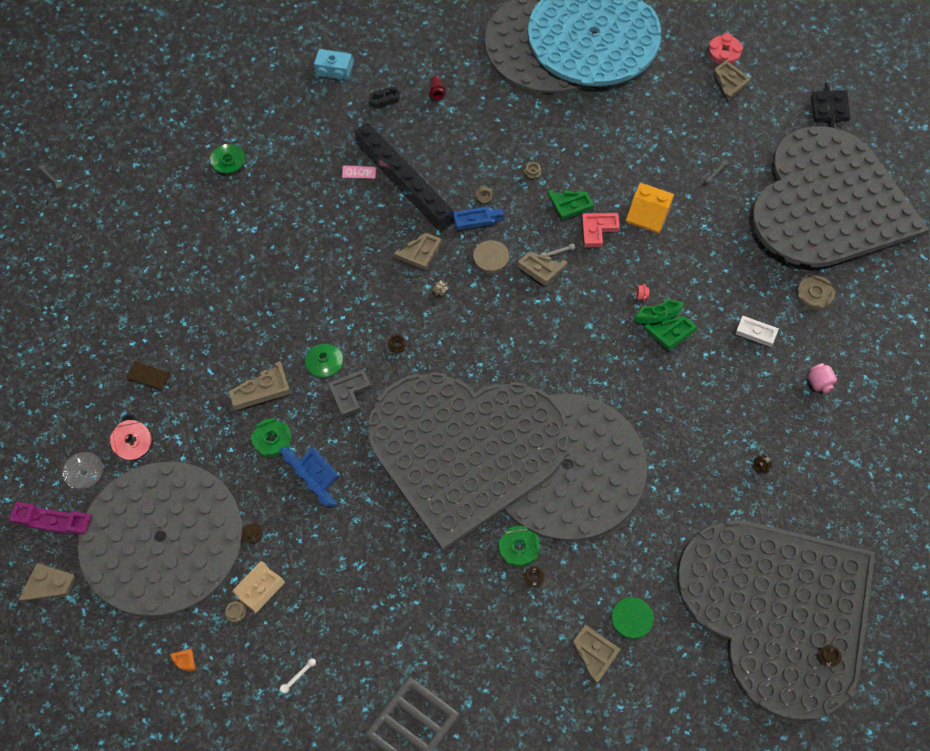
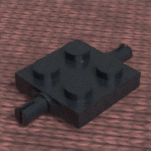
M828 82L824 84L825 91H812L814 121L829 123L830 127L837 129L836 123L850 121L851 118L847 90H832V83L829 82L828 85Z

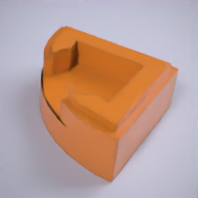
M192 649L170 654L172 661L181 670L188 672L196 671Z

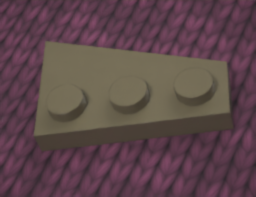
M281 361L277 362L275 367L269 371H262L260 376L254 380H247L229 391L234 410L291 394Z

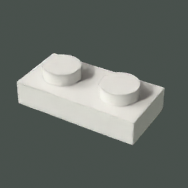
M742 316L736 335L772 347L778 328Z

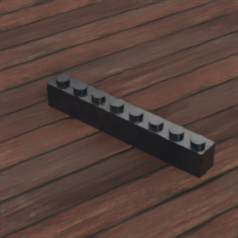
M369 122L354 130L356 145L439 232L454 224V211Z

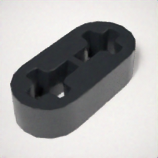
M388 87L372 92L369 95V104L374 109L383 108L400 101V91L396 87Z

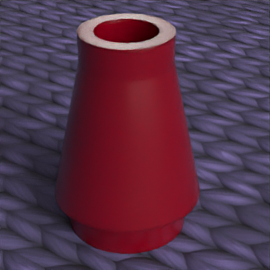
M433 76L430 79L429 94L434 100H441L446 94V89L440 77Z

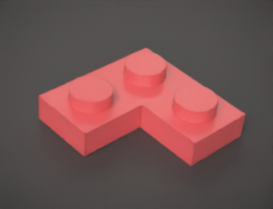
M618 213L582 214L584 248L602 247V232H619Z

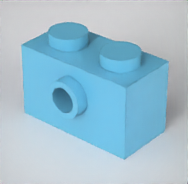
M319 49L314 62L315 74L317 76L342 80L349 79L353 66L352 54Z

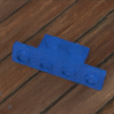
M281 447L279 451L283 454V460L295 468V474L307 482V488L319 496V502L326 507H336L338 503L326 490L339 475L315 448H311L300 460L291 449Z

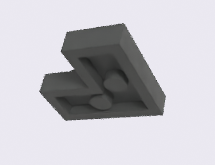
M364 369L328 383L342 418L361 411L355 394L371 389V384Z

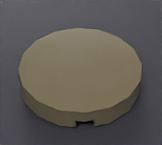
M493 240L484 241L475 248L473 261L475 266L484 273H499L509 263V251L503 243Z
M817 275L809 278L806 277L798 285L797 297L809 309H825L834 300L835 290H833L831 282L824 277Z

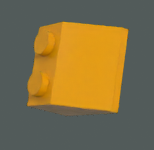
M640 183L634 195L626 222L659 234L670 211L674 194Z

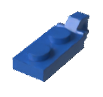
M488 206L454 212L456 231L493 225L504 220L503 209L493 210V208H488Z

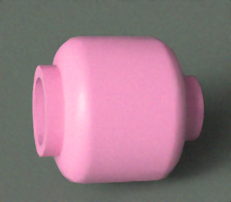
M822 363L809 370L808 380L814 391L828 393L834 389L833 386L837 383V378L830 366Z

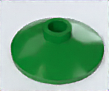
M225 144L212 152L210 162L216 171L232 173L244 165L245 154L239 146Z
M331 344L316 345L308 351L305 357L307 370L313 376L319 378L335 375L343 364L340 350Z

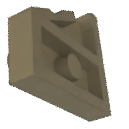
M528 252L518 261L517 267L546 286L567 267L568 262L562 260V263L552 261L551 257Z

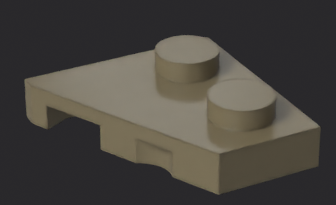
M727 60L714 70V75L727 100H730L750 84L751 78Z
M425 232L417 240L408 243L407 247L403 250L395 251L394 258L426 270L439 249L442 239Z
M37 563L19 600L26 603L28 600L34 599L46 600L52 597H67L77 577L74 574Z
M584 625L573 641V645L594 683L598 684L621 649L586 625Z

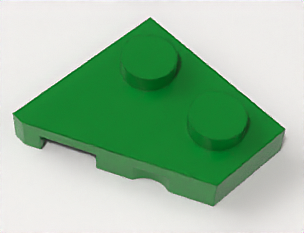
M553 190L547 191V196L561 221L594 209V204L587 192L564 191V193H553Z
M680 316L672 320L662 321L661 324L653 326L650 323L644 325V330L670 351L697 331V326L685 316Z

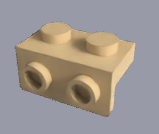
M260 561L233 589V593L241 603L257 613L285 582L280 576L271 571L264 562Z

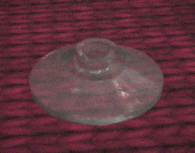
M91 452L74 454L66 461L63 467L65 482L75 489H85L93 486L99 481L103 473L101 459Z

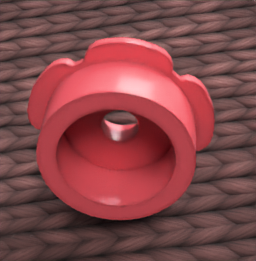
M645 284L637 285L636 300L644 302L645 299L649 298V288H646Z

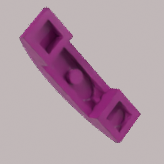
M16 502L9 521L52 533L83 535L87 530L92 515L76 511L66 513L37 508L34 504Z

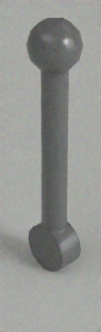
M724 159L721 165L709 177L704 179V182L710 184L711 179L723 167H727L729 161Z
M43 165L38 166V170L42 171L55 184L58 190L63 188V184L57 182L45 170Z

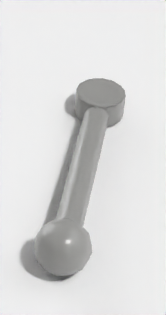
M569 244L568 247L552 252H543L540 256H551L567 250L573 251L575 245Z

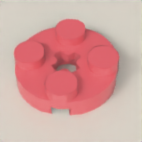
M725 33L710 41L709 57L719 64L725 60L734 64L740 59L743 46L731 34Z
M134 420L119 423L110 437L113 451L127 460H134L144 456L149 451L152 442L149 429L143 423ZM130 434L136 437V441L132 446L130 443H126V439L129 438Z

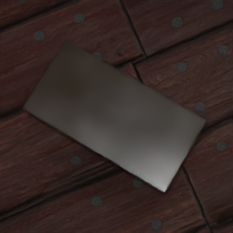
M134 362L126 378L128 381L163 391L171 375L167 371Z

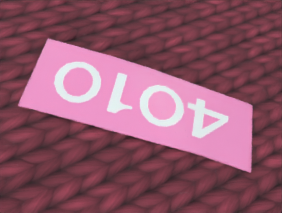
M343 166L342 178L375 179L376 167Z

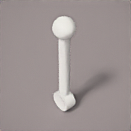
M309 659L308 664L287 684L281 685V692L284 694L288 693L289 687L310 667L315 666V659Z

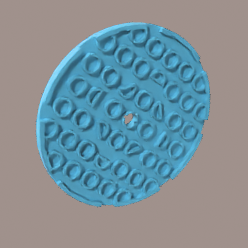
M541 0L530 16L528 40L536 59L554 75L576 84L606 86L621 83L637 76L653 62L660 46L661 26L653 8L642 0Z

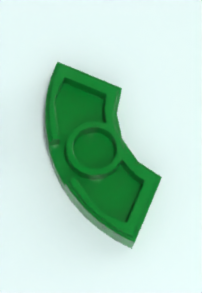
M666 299L659 305L651 307L642 306L635 317V322L658 323L669 320L684 309V302Z

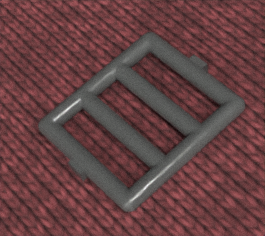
M408 677L368 728L365 736L384 751H398L376 734L382 724L385 723L419 750L434 751L459 717V713L441 700L439 694L433 689L429 691L415 679ZM410 688L448 715L441 726L403 698ZM397 705L435 733L428 744L390 716Z

